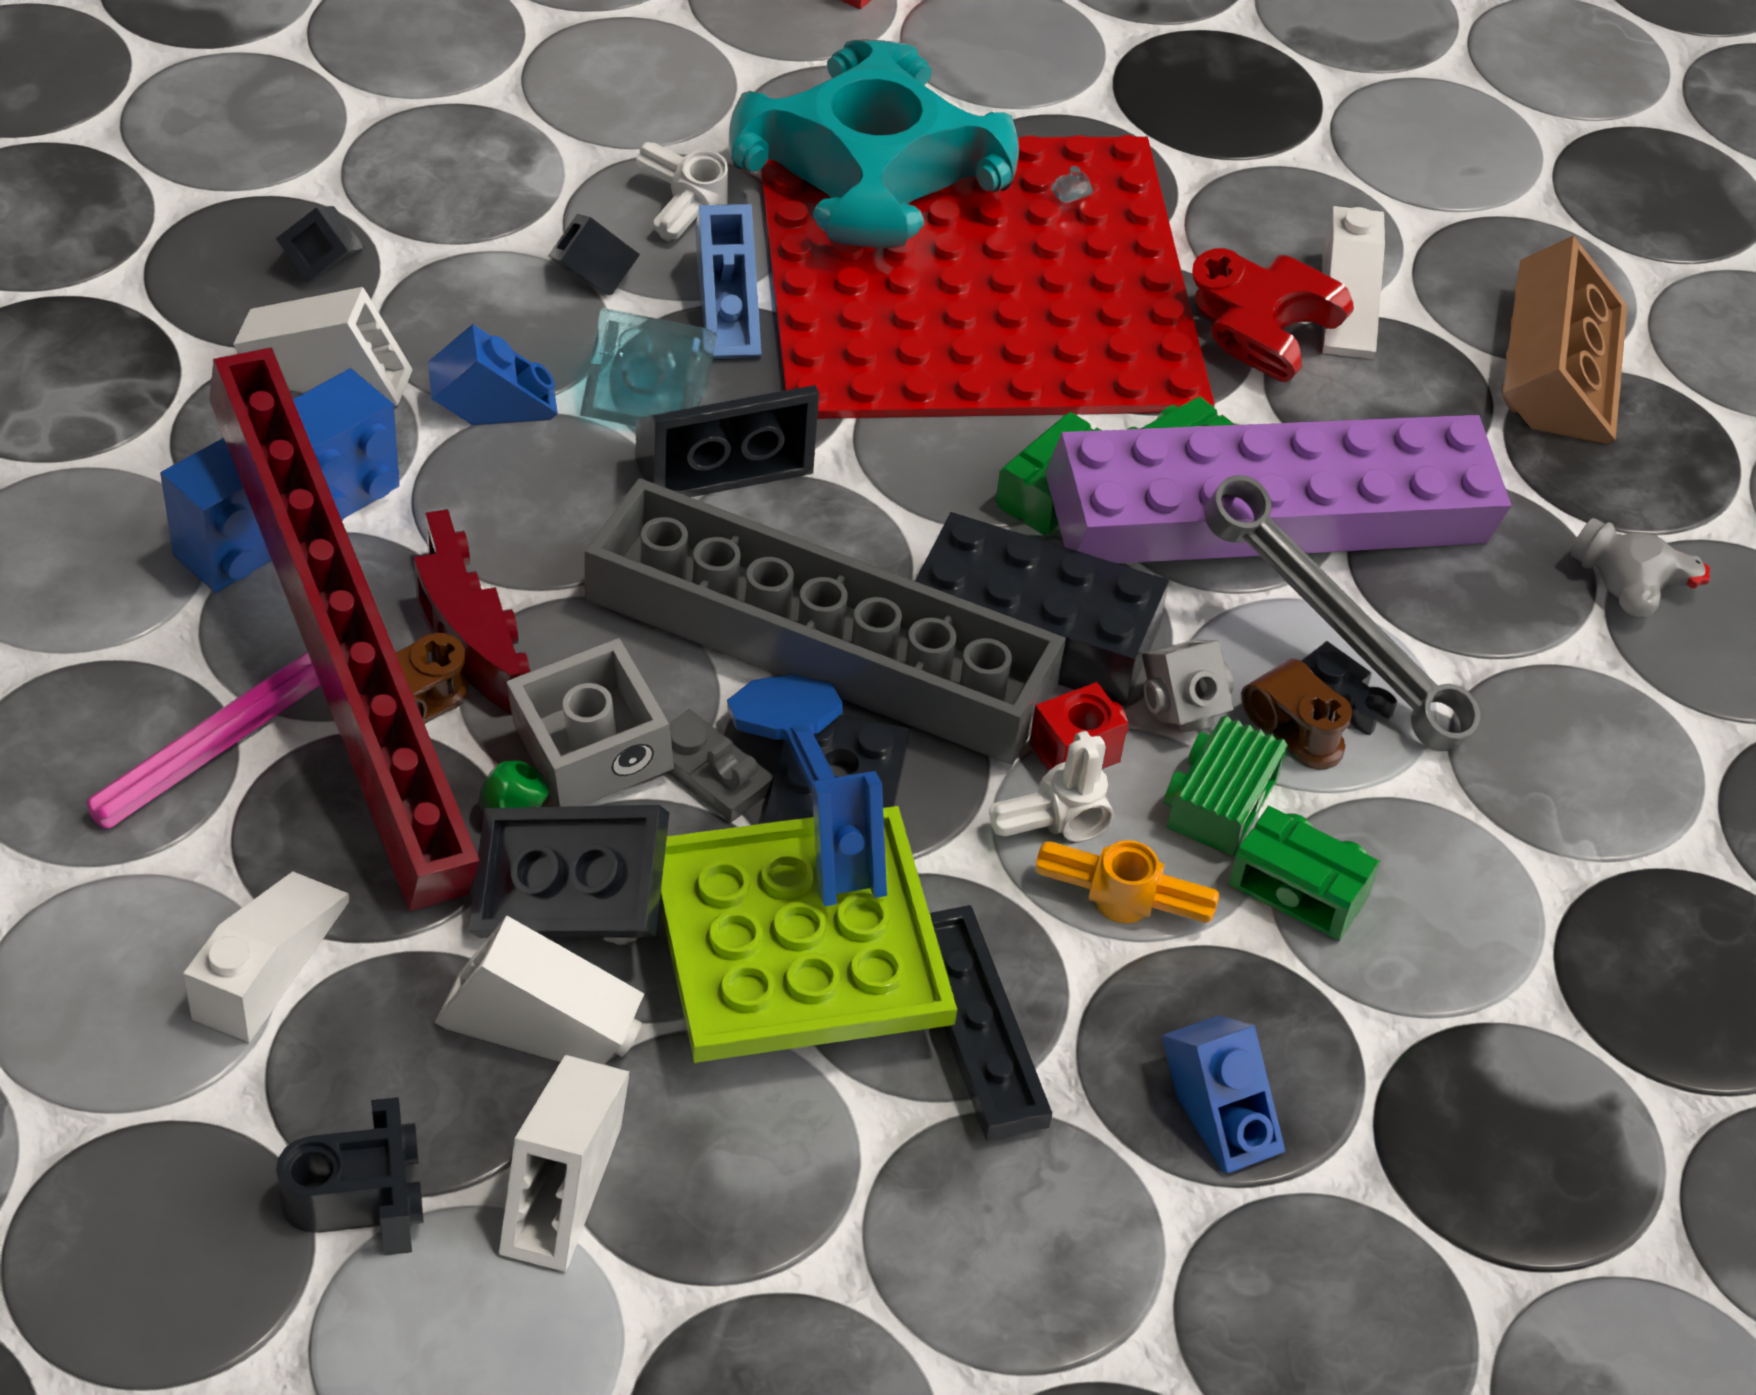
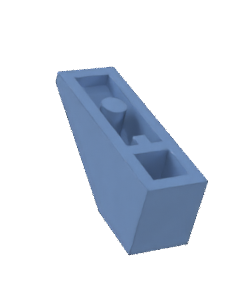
M752 204L699 205L695 231L707 359L761 358Z

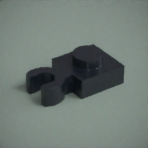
M1324 642L1301 660L1310 668L1315 676L1350 703L1352 709L1351 723L1360 732L1368 735L1374 732L1379 716L1373 711L1380 713L1388 720L1393 717L1397 704L1395 696L1383 688L1369 687L1372 672L1330 642Z

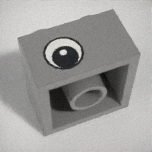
M620 638L506 681L514 727L537 770L541 772L548 782L549 792L557 807L583 806L674 769L670 724Z

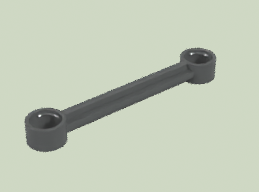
M1243 475L1231 476L1222 481L1205 505L1204 515L1210 530L1217 537L1227 542L1241 543L1246 541L1413 709L1411 715L1412 728L1417 738L1425 746L1436 751H1450L1457 748L1475 732L1480 723V709L1473 695L1463 687L1455 684L1437 685L1269 517L1271 499L1262 484L1251 477ZM1234 496L1247 503L1252 510L1254 522L1244 523L1229 516L1222 505L1221 497ZM1432 702L1445 704L1456 713L1460 721V733L1448 732L1435 722L1431 714L1430 706Z

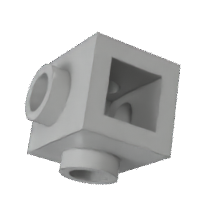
M1193 639L1141 653L1147 678L1143 685L1144 699L1150 712L1155 715L1156 722L1178 724L1180 732H1189L1213 726L1214 715L1234 710L1230 695L1234 689L1233 676L1228 664L1223 661L1219 640Z

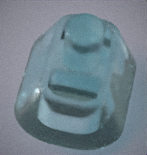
M1072 166L1069 174L1060 176L1051 187L1057 198L1064 203L1086 198L1093 192L1089 178L1085 173L1080 172V168L1077 166Z

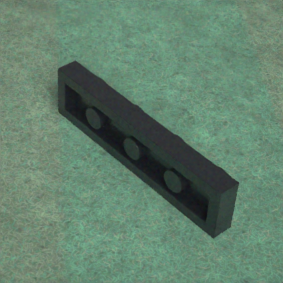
M967 905L929 913L957 1007L955 1025L944 1026L986 1141L1050 1128L1053 1112L972 906Z

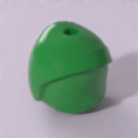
M504 761L490 771L482 784L479 794V805L483 812L484 808L541 807L549 795V784L541 772L533 766L522 761Z

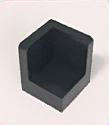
M335 206L316 207L275 238L307 282L316 280L344 257L357 255L364 249L362 243Z
M576 214L548 255L549 258L561 267L574 271L606 295L614 293L640 256L638 252L592 217Z

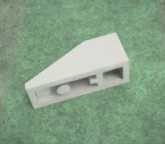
M1333 206L1322 252V273L1341 282L1348 288L1353 300L1354 310L1339 327L1326 329L1322 326V354L1371 360L1375 358L1385 249L1384 212L1372 211L1361 207L1346 208Z
M292 871L220 923L183 973L191 1019L250 1043L349 903V893Z

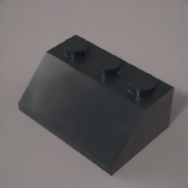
M816 385L636 418L635 459L643 479L688 497H695L813 474L819 391Z

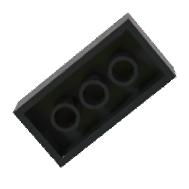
M950 512L915 580L918 583L1065 637L1058 685L1077 690L1097 682L1112 702L1114 701L1124 706L1127 705L1144 665L1141 653L1150 651L1160 628L1169 585L1168 579Z

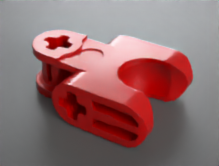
M1214 248L1203 252L1193 263L1192 276L1196 286L1199 287L1195 297L1196 307L1203 317L1214 323L1211 333L1216 343L1229 355L1280 382L1290 381L1302 368L1301 351L1298 341L1292 334L1283 330L1286 326L1297 322H1313L1326 329H1335L1342 325L1354 310L1353 300L1348 288L1341 282L1287 255H1278L1266 268H1263L1238 255L1233 250Z

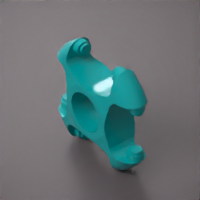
M871 39L847 41L844 47L834 52L827 61V69L832 79L804 92L784 98L774 99L769 98L764 93L744 92L741 94L732 112L728 145L733 166L737 169L756 172L766 164L767 159H772L782 164L801 179L827 193L831 198L823 199L817 204L813 212V219L816 221L817 226L827 234L829 240L845 245L870 248L902 247L906 245L908 239L917 235L924 225L921 212L915 206L908 205V203L948 187L969 176H975L979 185L986 191H1005L1009 189L1017 170L1019 142L1012 116L1005 112H990L985 116H978L968 113L944 100L924 86L931 77L932 69L928 66V62L918 54L916 47L905 43Z

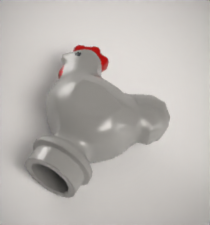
M1592 518L1584 526L1571 550V557L1582 562L1583 568L1592 569L1596 566L1602 571L1607 589L1612 595L1619 598L1620 606L1631 616L1649 618L1659 607L1660 591L1668 585H1687L1690 588L1696 589L1699 585H1706L1710 582V567L1703 563L1700 557L1676 551L1660 537L1647 532L1628 533L1625 535L1617 534L1613 523L1608 522L1605 524L1596 518Z

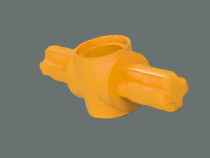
M1123 840L1109 847L1104 846L1100 856L1047 841L1041 845L1036 859L1035 871L1039 875L1090 889L1089 900L1096 903L1098 910L1106 918L1118 923H1133L1141 920L1143 917L1149 918L1153 908L1208 923L1213 919L1219 901V892L1213 888L1163 874L1165 863L1159 862L1157 855L1150 847L1137 841Z

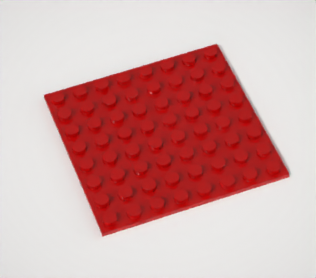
M1028 135L1018 137L1019 156L1017 170L1009 189L1005 191L998 190L997 192L986 191L979 185L975 176H969L948 187L911 201L908 205L915 206L921 212L924 225L917 235L907 240L906 245L897 248L859 247L829 240L827 234L817 226L816 221L813 219V212L820 201L826 198L830 199L831 197L789 171L779 162L767 159L760 172L785 390L816 385L819 391L817 419L1065 415L1069 412L1075 415L1161 413L1170 405L1180 407L1199 396L1215 407L1148 136L1086 137L1074 135L1071 137H1037Z

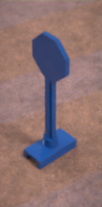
M795 674L750 681L727 699V709L736 730L775 740L784 739L790 747L812 793L818 894L824 907L837 905L836 894L870 888L874 898L887 896L882 782L876 771L835 777L814 734L819 733L843 713L842 701L833 684Z

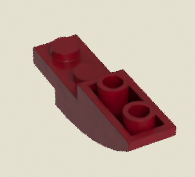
M449 510L426 512L428 555L414 557L416 598L424 620L431 633H446L461 641L465 649V664L461 672L464 673L468 683L489 701L512 715L506 681L531 672L526 652L516 653L514 649V644L519 642L514 612L512 609H502L496 587L481 589L477 572L466 571L465 565H470L467 536L464 530L455 532Z

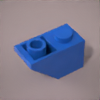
M474 324L469 326L428 361L431 399L471 425L551 420L558 414L554 391L555 382L550 372L543 365L537 362L531 363L513 351L509 344L501 337L491 336Z
M1217 1015L1161 1035L1177 1099L1221 1171L1230 1173L1286 1152L1255 1025Z

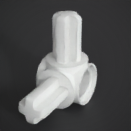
M645 142L642 145L640 153L636 158L638 167L671 183L673 198L653 222L654 230L660 234L663 240L671 241L672 239H678L697 218L699 205H728V167L722 155L711 150H698L682 157L656 143Z
M1087 731L1075 734L1074 742L1068 747L1066 762L1058 764L1048 771L1040 782L1037 793L993 803L989 808V816L994 833L1006 837L1047 826L1051 833H1063L1064 837L1074 842L1087 841L1103 833L1114 819V811L1106 798L1108 780L1106 774L1102 771L1106 748L1103 739L1100 736L1091 737Z

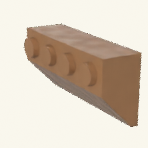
M1573 235L1520 260L1517 284L1514 287L1515 302L1513 316L1510 319L1511 333L1509 349L1506 351L1505 380L1501 391L1507 407L1514 413L1518 412L1531 429L1608 444L1616 440L1628 305Z

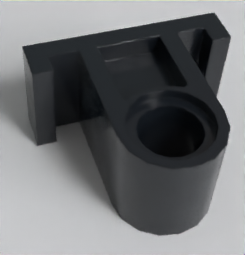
M399 1097L371 1100L374 1129L308 1136L297 1139L284 1148L278 1157L276 1173L283 1213L293 1227L304 1232L319 1233L381 1226L384 1255L412 1252L410 1225L424 1223L420 1181L406 1183L405 1166L419 1164L415 1123L401 1124ZM315 1181L325 1182L316 1187H304L306 1184Z

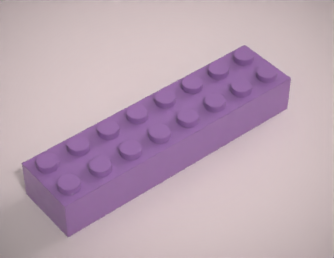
M1479 415L1062 432L1045 471L1065 547L1114 563L1260 556L1246 541L1231 543L1220 539L1210 530L1205 520L1204 510L1207 501L1222 481L1235 475L1251 477L1263 485L1271 499L1269 517L1305 553L1486 544L1512 506ZM1234 496L1221 497L1222 505L1229 516L1244 523L1254 522L1252 510L1247 503Z

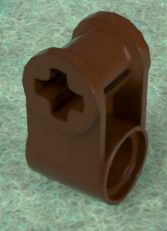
M431 633L396 652L424 724L447 711L456 709L464 703L468 696V681L464 673L461 672L465 664V649L461 641L446 633ZM428 652H430L431 654V663L429 664L427 658ZM449 681H451V690H452V692H451L450 694H449V692H448V683H447V682H449Z
M1290 658L1242 688L1241 702L1249 719L1258 728L1266 731L1268 734H1273L1276 740L1284 739L1288 744L1287 750L1294 755L1298 762L1314 769H1329L1336 766L1343 759L1346 745L1342 732L1350 724L1352 717L1351 705L1343 696L1333 691L1315 676L1305 663L1298 659Z

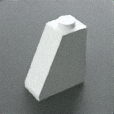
M363 287L250 309L233 344L238 354L272 347L289 391L305 393L351 368L394 403V406H398L413 370Z
M506 915L459 972L435 1023L447 1030L561 1062L564 1056L568 1055L604 1065L614 1053L623 1057L634 1043L642 1025V1022L635 1019L634 1016L644 993Z
M568 1055L564 1056L514 1140L499 1255L566 1272L621 1129L630 1071Z

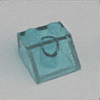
M601 307L580 416L636 427V418L700 406L708 385L718 334L707 328Z

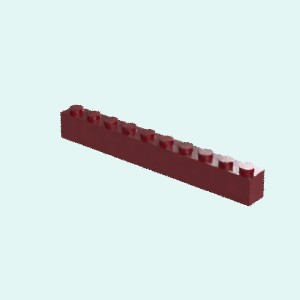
M270 347L214 358L209 398L210 404L408 910L410 912L469 895L480 860L274 351Z

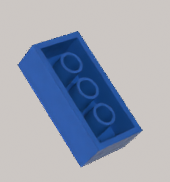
M349 368L293 399L342 521L373 501L385 497L392 490L400 486L394 403L359 374ZM224 437L160 472L173 555L214 593L237 580L244 579L254 570L272 561Z

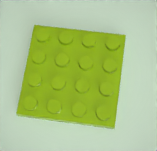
M899 806L883 808L887 896L874 898L870 888L836 894L837 905L825 907L818 894L814 817L667 836L660 907L694 1063L955 1025L957 1007Z

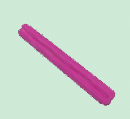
M308 651L90 796L86 801V805L93 821L103 829L112 828L319 687L320 682Z

